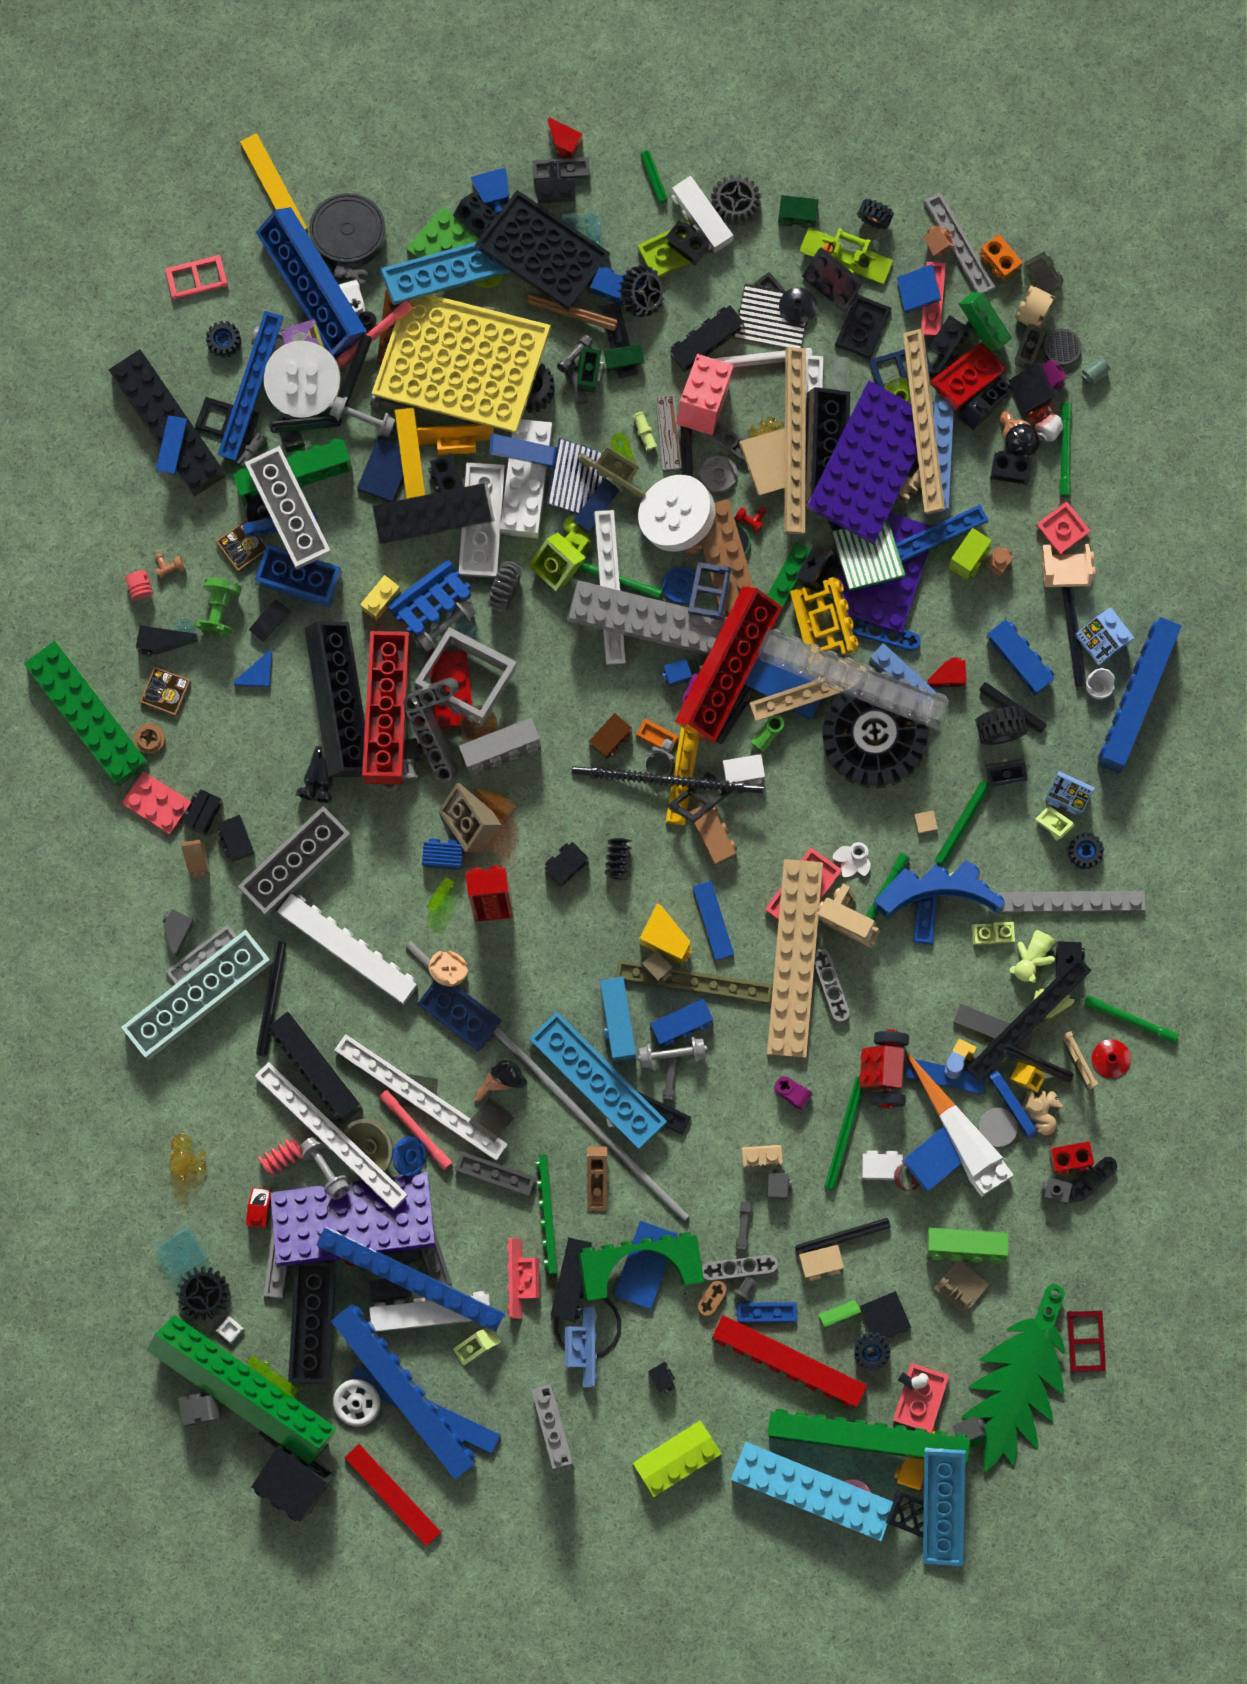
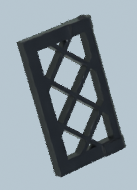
M897 1490L885 1523L923 1538V1532L920 1531L923 1521L918 1524L917 1515L922 1512L924 1514V1500L902 1490ZM903 1498L908 1499L907 1503L901 1505ZM915 1502L922 1506L917 1511L914 1508ZM910 1506L911 1515L905 1518L903 1510ZM898 1513L901 1519L900 1522L895 1521ZM913 1519L914 1527L907 1526L906 1522Z

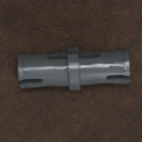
M257 432L252 442L244 448L245 451L236 464L242 469L247 468L245 462L259 455L258 452L267 441V438Z

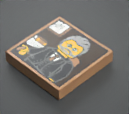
M247 519L216 540V543L238 572L263 556L267 547L260 536H245L243 525L249 523Z
M154 667L140 703L177 716L191 681Z

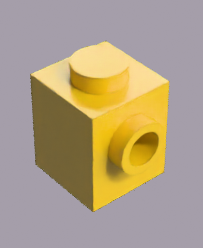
M1018 1062L1010 1079L1020 1087L1037 1093L1046 1075L1036 1067Z

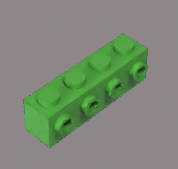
M929 1228L927 1232L926 1257H931L934 1260L950 1258L952 1261H962L965 1259L975 1263L991 1261L993 1264H1001L1006 1262L1008 1257V1233Z

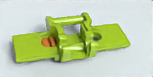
M808 228L799 250L803 254L814 257L816 252L822 247L854 275H860L883 285L893 262L889 258L867 250L870 243L869 239L864 240L843 232L841 228H838L835 237ZM840 238L861 246L863 250H856V253L842 248V244L838 242V239ZM866 259L869 265L863 268L859 265L858 261Z

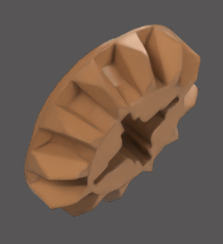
M152 723L141 725L134 734L135 746L145 754H154L161 750L165 743L163 730ZM152 731V737L157 741H151L147 745V741L144 738L148 737Z

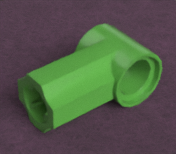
M778 715L768 718L767 722L750 743L764 753L784 727L783 719ZM777 720L780 723V728L773 730L769 725L770 722Z

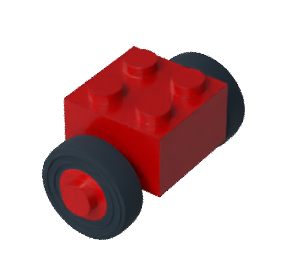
M893 1029L875 1032L874 1043L882 1046L862 1048L859 1087L884 1090L871 1093L870 1104L881 1106L882 1109L903 1107L906 1102L905 1095L892 1092V1089L902 1088L904 1049L897 1047L908 1046L909 1035Z

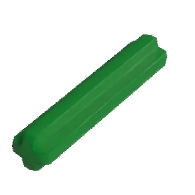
M649 150L641 152V159L658 203L666 202L668 197Z

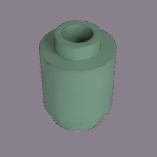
M1103 358L1096 359L1082 370L1083 375L1081 377L1087 385L1091 384L1094 386L1108 375L1110 366Z

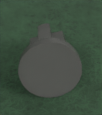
M746 1276L738 1290L735 1289L733 1294L741 1300L748 1302L750 1300L748 1295L756 1284L755 1280Z

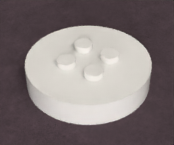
M294 341L277 349L269 358L264 372V387L272 404L281 412L297 418H309L325 412L330 408L329 404L335 401L336 396L338 397L341 388V372L333 355L324 347L309 341Z
M687 475L669 476L654 484L642 499L638 512L639 525L644 535L656 547L673 552L686 550L699 543L711 529L715 518V503L710 492L697 479Z

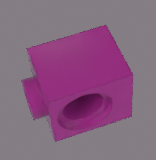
M1049 360L1043 365L1052 390L1061 389L1068 379L1065 372L1056 360Z

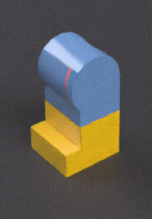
M959 1039L947 1060L944 1070L945 1075L950 1079L959 1078L965 1060H972L977 1047Z

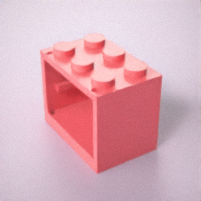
M697 354L680 399L677 425L713 436L730 388L734 365Z

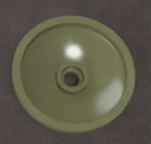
M362 1118L351 1122L344 1129L343 1133L385 1172L393 1160L392 1155L394 1151L393 1141L388 1130L378 1121L369 1118Z

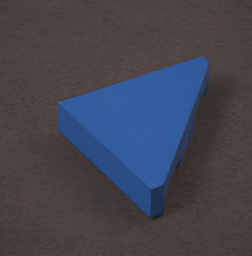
M272 651L265 653L234 681V686L270 687Z

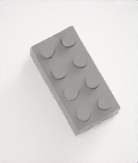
M532 718L459 745L460 754L468 774L473 773V775L483 773L484 769L490 766L491 768L499 767L505 760H517L523 753H535L541 747L540 738Z

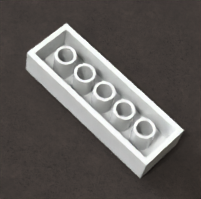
M521 419L517 433L512 432L511 438L550 446L552 423ZM509 458L500 522L501 535L539 539L548 466Z
M278 446L245 462L296 570L331 554V550L281 447Z

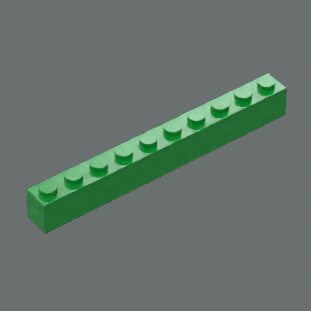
M776 1409L775 1412L770 1411L768 1438L924 1459L925 1448L966 1450V1465H968L971 1439L967 1438L965 1434L956 1433L955 1436H948L947 1432L935 1431L934 1434L927 1433V1430L922 1428H915V1431L907 1430L906 1426L895 1425V1428L887 1427V1424L878 1422L875 1425H868L867 1421L855 1420V1423L847 1422V1419L842 1417H835V1420L827 1419V1416L820 1414L810 1417L805 1412L788 1414V1411L783 1409Z

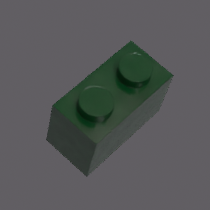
M781 195L778 222L784 226L795 224L806 229L815 227L819 199Z
M583 347L576 390L595 393L602 350Z

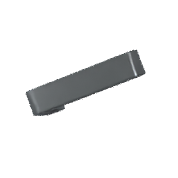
M446 678L418 689L403 700V707L437 780L442 783L449 782L457 775L458 766L430 706L448 700L457 693L459 685L453 678ZM445 686L450 689V692L446 691ZM428 692L433 695L434 699L429 696ZM412 699L416 700L417 705L412 702ZM420 716L425 719V722L420 719ZM428 734L432 735L433 740L429 738ZM436 751L441 754V757L436 754ZM444 769L448 770L450 775L446 774Z

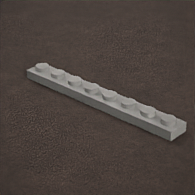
M1145 891L993 892L1000 894L1004 899L1005 906L1002 912L1145 911ZM988 908V913H995L993 910Z

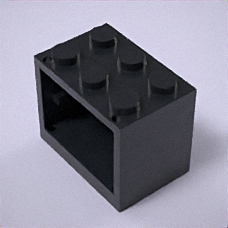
M280 1445L276 1448L251 1488L254 1489L258 1496L266 1497L270 1500L273 1507L287 1512V1516L290 1519L301 1522L310 1514L335 1475L315 1460L309 1465L287 1448Z

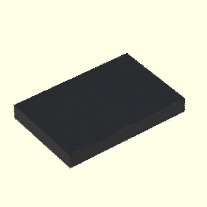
M857 295L851 305L835 346L870 360L891 307Z

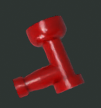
M741 507L734 519L737 523L743 521L754 528V531L757 533L763 525L761 519L767 510L764 507H760L752 519L746 515L747 511Z

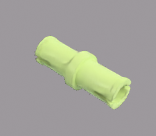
M644 412L634 414L632 417L638 429L637 434L641 436L645 450L650 451L657 448L651 433L652 428L649 427Z

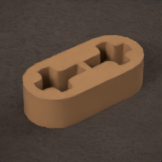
M712 1282L698 1304V1310L702 1315L709 1316L715 1312L726 1294V1286L723 1282ZM718 1285H721V1290L723 1291V1293H718L716 1297L713 1298L712 1294L714 1293V1290L712 1289V1287H717ZM709 1299L713 1300L710 1305L712 1310H707L706 1312H703V1306L701 1304H706L709 1301Z

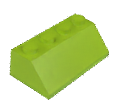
M698 1421L633 1462V1465L652 1496L655 1497L722 1455L702 1422Z

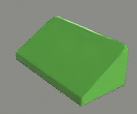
M852 1300L819 1314V1318L823 1328H827L859 1315L861 1310L856 1301Z

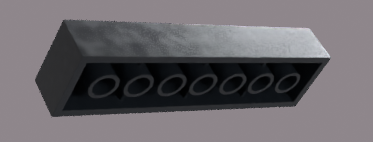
M141 349L108 369L112 378L160 448L168 415L188 420L176 471L194 497L226 477L223 468Z
M317 621L304 629L328 777H361L363 771L365 718L349 622Z

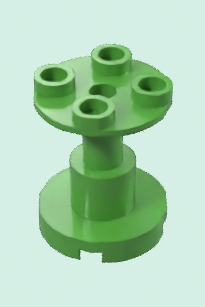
M219 578L204 579L203 589L211 592L209 605L212 606L209 621H195V627L201 629V632L204 634L212 635L213 632H217L221 636L230 637L233 629L220 623L223 609L228 608L230 597H239L241 595L242 587L239 584L234 583V586L228 584V580Z

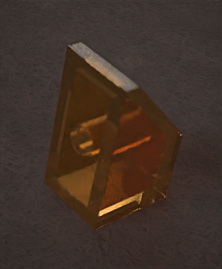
M478 789L474 794L476 798L494 812L501 825L510 819L517 808L516 804L501 793Z

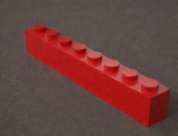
M722 1315L712 1336L715 1339L714 1343L724 1348L726 1345L733 1347L732 1352L743 1356L745 1353L751 1356L750 1360L754 1363L761 1365L763 1362L769 1365V1370L777 1374L782 1371L787 1374V1379L796 1383L800 1380L805 1383L804 1387L814 1392L818 1389L823 1392L822 1396L833 1400L835 1397L841 1400L840 1404L849 1409L852 1406L855 1408L858 1406L867 1387L866 1384Z

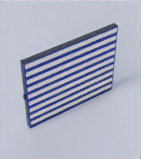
M559 438L546 505L568 511L571 514H578L604 479L596 473L597 470L593 467L587 468L583 466L578 455L582 452L597 462L602 452Z

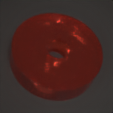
M1052 400L1031 411L1027 415V420L1031 425L1040 423L1055 410L1056 405Z

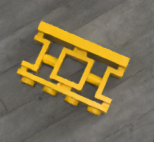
M834 577L824 580L825 590L811 595L810 589L806 587L802 588V590L790 591L809 665L820 666L823 662H829L826 652L841 648L844 655L858 652V640L852 631L853 622L847 613L848 603L842 594L844 591L843 585L840 580ZM833 594L835 604L832 603L826 606L824 597ZM816 600L818 609L809 612L807 602L810 603ZM831 611L835 627L821 631L817 616ZM843 631L845 641L835 642L833 634ZM826 637L828 645L819 648L816 638Z

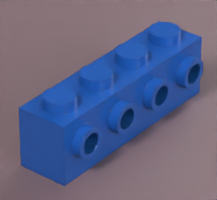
M1005 619L988 632L986 638L1031 693L1036 696L1053 683L1055 679L1053 677L1054 673L1048 666L1045 667L1042 664V658L1036 651L1033 653L1029 648L1030 644L1026 638L1019 636L1016 626Z

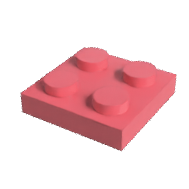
M1065 502L1036 524V527L1059 555L1090 533L1089 528L1068 502Z

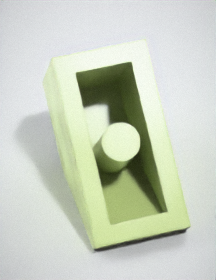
M486 1327L470 1336L453 1350L464 1366L501 1343V1340L495 1331Z

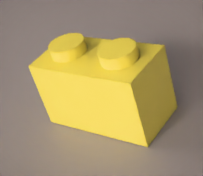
M384 575L360 604L361 609L377 621L388 608L387 605L401 593L400 587Z

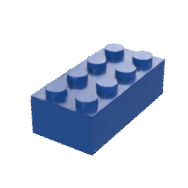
M267 544L255 581L258 586L330 608L342 571L341 567L320 560H316L296 570L287 550Z

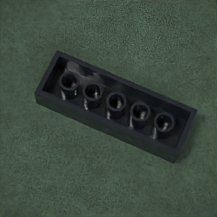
M814 387L807 392L805 504H808L850 418L851 392Z
M486 483L372 506L380 544L495 522L489 488Z
M288 1011L269 1025L272 1029L269 1033L278 1044L283 1043L282 1049L290 1060L294 1057L296 1061L293 1064L302 1075L304 1073L307 1074L308 1077L305 1079L313 1090L318 1088L320 1092L317 1095L323 1103L332 1106L329 1110L337 1121L342 1119L345 1123L363 1109Z
M310 1262L295 1264L289 1383L330 1385L333 1324L331 1320L334 1319L336 1263Z

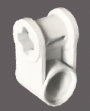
M357 279L339 284L357 316L365 312L364 301Z

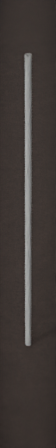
M410 941L406 947L429 969L431 960ZM499 1027L495 1030L494 1034L683 1221L689 1217Z

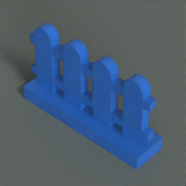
M446 560L387 606L396 620L399 622L403 620L409 626L406 629L410 634L414 632L416 635H421L425 632L423 624L428 620L433 624L440 621V611L443 609L447 612L455 610L456 605L454 601L460 597L461 600H468L471 597L469 591L471 586L469 583L464 585L459 579L461 577L460 573L455 570L449 560ZM447 586H450L454 591L450 596L443 590ZM433 597L439 603L436 607H433L428 602ZM417 609L424 614L420 619L413 614Z

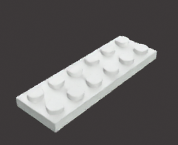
M466 464L465 487L482 483L488 484L495 522L462 528L459 573L461 576L496 578L498 572L505 465Z

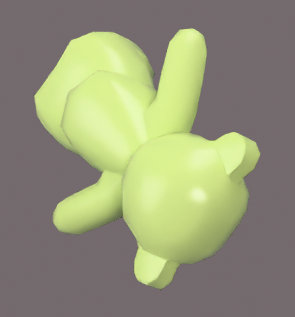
M1036 930L1028 950H1026L1022 942L1017 944L1018 951L1023 960L1018 962L1016 966H1012L1010 972L1015 974L1021 981L1034 983L1036 981V966H1044L1055 962L1053 956H1046L1047 952L1057 944L1056 940Z

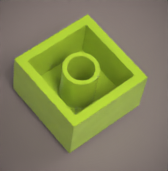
M972 528L951 558L948 568L967 581L970 576L974 578L980 569L981 561L985 562L990 555L992 540Z
M556 533L545 540L528 566L557 591L569 583L586 557L563 536Z

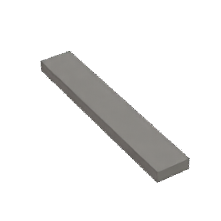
M940 192L924 200V204L936 225L945 227L951 232V239L956 246L951 251L974 291L987 294L995 290V285L942 193Z

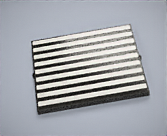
M745 283L740 309H738L745 328L734 335V338L781 348H801L808 322L795 325L787 322L781 316L779 301L786 291ZM799 301L795 302L796 307L802 305Z

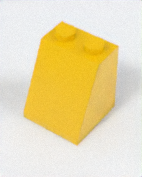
M657 904L639 938L640 945L654 952L657 950L662 956L682 965L683 961H688L692 953L691 942L663 907Z

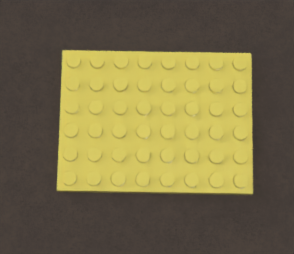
M434 295L410 300L409 302L414 308L395 323L372 391L373 396L517 433L551 331V326Z

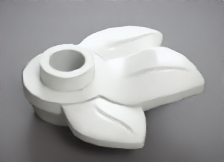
M861 842L854 843L851 847L842 846L833 855L834 860L842 862L841 873L843 877L853 876L857 871L861 875L866 876L871 866L867 858L868 848ZM855 850H862V855H856Z

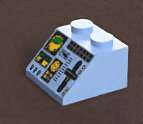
M1111 607L1095 617L1075 634L1098 665L1125 648L1134 639L1133 635Z
M1059 771L1047 794L1046 800L1053 807L1059 808L1061 806L1066 809L1067 813L1073 816H1077V814L1081 816L1094 787Z

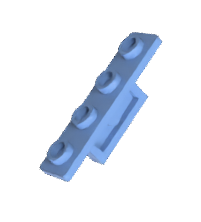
M595 1306L583 1307V1327H565V1367L583 1368V1388L595 1387L597 1380L595 1372V1362L597 1360L595 1352V1342L597 1340L595 1322L597 1320Z

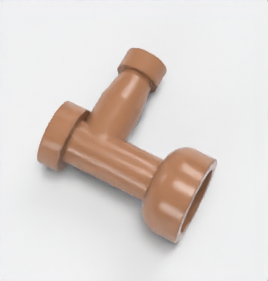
M162 553L155 555L159 565L156 571L160 579H163L165 575L175 570L180 572L186 570L180 556L174 558V563L167 566Z

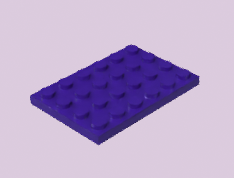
M889 512L887 517L895 544L933 527ZM929 551L902 563L905 577L849 591L843 569H841L838 580L843 585L844 591L842 594L848 603V616L865 621L868 624L871 623L877 627H883L886 630L889 629L895 633H902ZM832 596V599H831L830 604H832V603L835 604V601H834L833 596Z

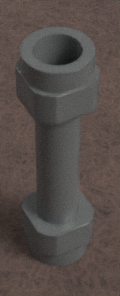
M584 335L577 342L578 345L575 349L558 362L557 368L565 373L582 352L583 347L589 348L593 343L592 339Z
M574 360L572 366L566 372H569L576 393L574 397L577 405L587 403L588 399L585 391L576 390L578 375Z
M373 394L370 405L380 408V406L396 410L414 408L415 413L417 407L376 397Z
M679 1056L667 1058L668 1070L666 1088L663 1089V1100L674 1101L675 1090H673Z
M741 1201L740 1212L742 1213L739 1238L736 1239L735 1246L737 1250H747L748 1240L746 1238L749 1213H752L753 1205L751 1202Z

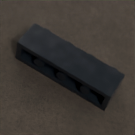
M731 305L727 308L722 307L714 318L706 319L701 324L702 327L698 330L690 331L686 335V339L672 345L670 355L684 373L693 367L697 354L708 356L745 328L744 321Z
M568 1237L551 1317L574 1322L575 1318H579L581 1306H578L580 1298H584L577 1253H583V1248L592 1247L591 1242Z

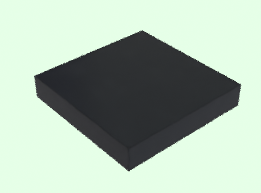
M1037 363L1008 380L1023 415L1055 398L1042 363Z
M896 1291L859 1306L869 1332H873V1334H876V1332L880 1333L879 1336L882 1337L883 1335L887 1339L911 1328Z

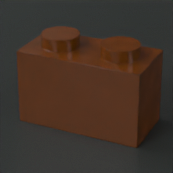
M614 713L589 740V745L606 760L609 756L613 758L619 751L618 746L622 742L624 744L627 743L632 737V727Z

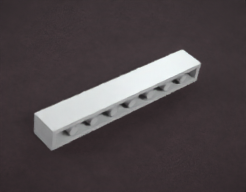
M291 893L277 911L281 917L399 1003L405 1005L418 987L414 977L408 973L403 975L399 972L401 968L393 962L388 964L383 960L385 957L378 951L373 953L368 949L369 945L363 940L357 941L352 938L353 933L346 928L341 930L336 926L338 923L331 917L326 919L321 915L322 911L316 906H308L306 904L307 900L301 895L297 894L295 896Z

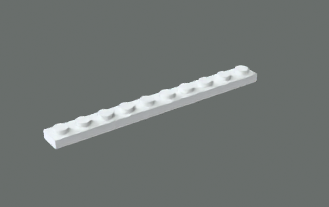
M345 1034L334 1051L495 1161L498 1160L508 1144L348 1035Z
M269 1062L255 1075V1078L393 1210L408 1197L388 1175Z

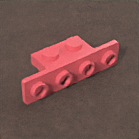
M509 1238L507 1252L509 1254V1264L507 1266L509 1273V1284L507 1287L509 1293L508 1313L509 1318L522 1319V1299L540 1298L539 1258H522V1240Z

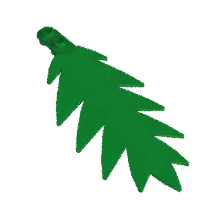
M1051 1284L1045 1289L1035 1319L1030 1318L1019 1321L1007 1329L1008 1332L1022 1333L1004 1341L980 1358L981 1362L1011 1365L999 1368L969 1386L970 1389L1001 1391L988 1397L962 1415V1419H968L973 1416L992 1418L985 1424L987 1430H984L986 1436L972 1442L970 1448L984 1445V1472H987L1002 1454L1006 1456L1012 1466L1015 1465L1017 1454L1016 1428L1035 1449H1038L1037 1432L1029 1404L1050 1422L1054 1420L1045 1387L1040 1377L1061 1395L1064 1394L1062 1373L1054 1346L1062 1354L1066 1351L1059 1332L1053 1326L1065 1293L1063 1288L1057 1284ZM1053 1290L1058 1292L1057 1297L1051 1294ZM1046 1308L1051 1310L1052 1313L1050 1315L1045 1313Z

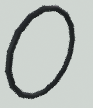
M602 1298V1300H605L614 1310L617 1318V1334L613 1343L605 1351L598 1353L597 1358L606 1355L615 1347L621 1334V1317L617 1307L608 1298ZM554 1317V1334L558 1344L565 1350V1345L562 1343L558 1333V1318Z

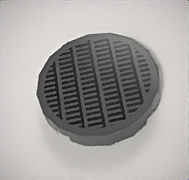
M1060 328L1048 334L1044 341L1043 351L1048 360H1056L1059 366L1064 367L1071 365L1078 359L1082 344L1075 332Z

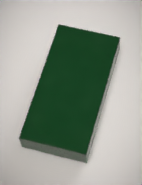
M641 344L604 351L607 371L645 364Z

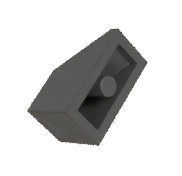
M172 909L170 913H166L163 919V928L173 955L178 956L195 921Z

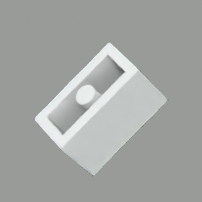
M761 754L723 760L725 782L729 780L730 783L740 781L744 782V784L759 785L762 783L761 781L765 780Z
M866 1151V1154L862 1155V1179L894 1180V1172L902 1164L903 1155H898V1151H886V1154H878V1151ZM902 1168L899 1175L900 1180H902Z

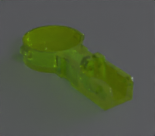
M250 1356L246 1361L249 1366L292 1398L300 1391L296 1386L269 1367L271 1363L267 1360L263 1363L257 1357Z

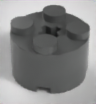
M207 1392L205 1394L198 1393L178 1398L183 1426L222 1419L219 1401Z

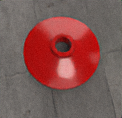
M1113 1039L1104 1040L1093 1050L1092 1065L1096 1072L1105 1078H1118L1124 1075L1130 1067V1052L1120 1041ZM1109 1055H1114L1115 1061H1110Z

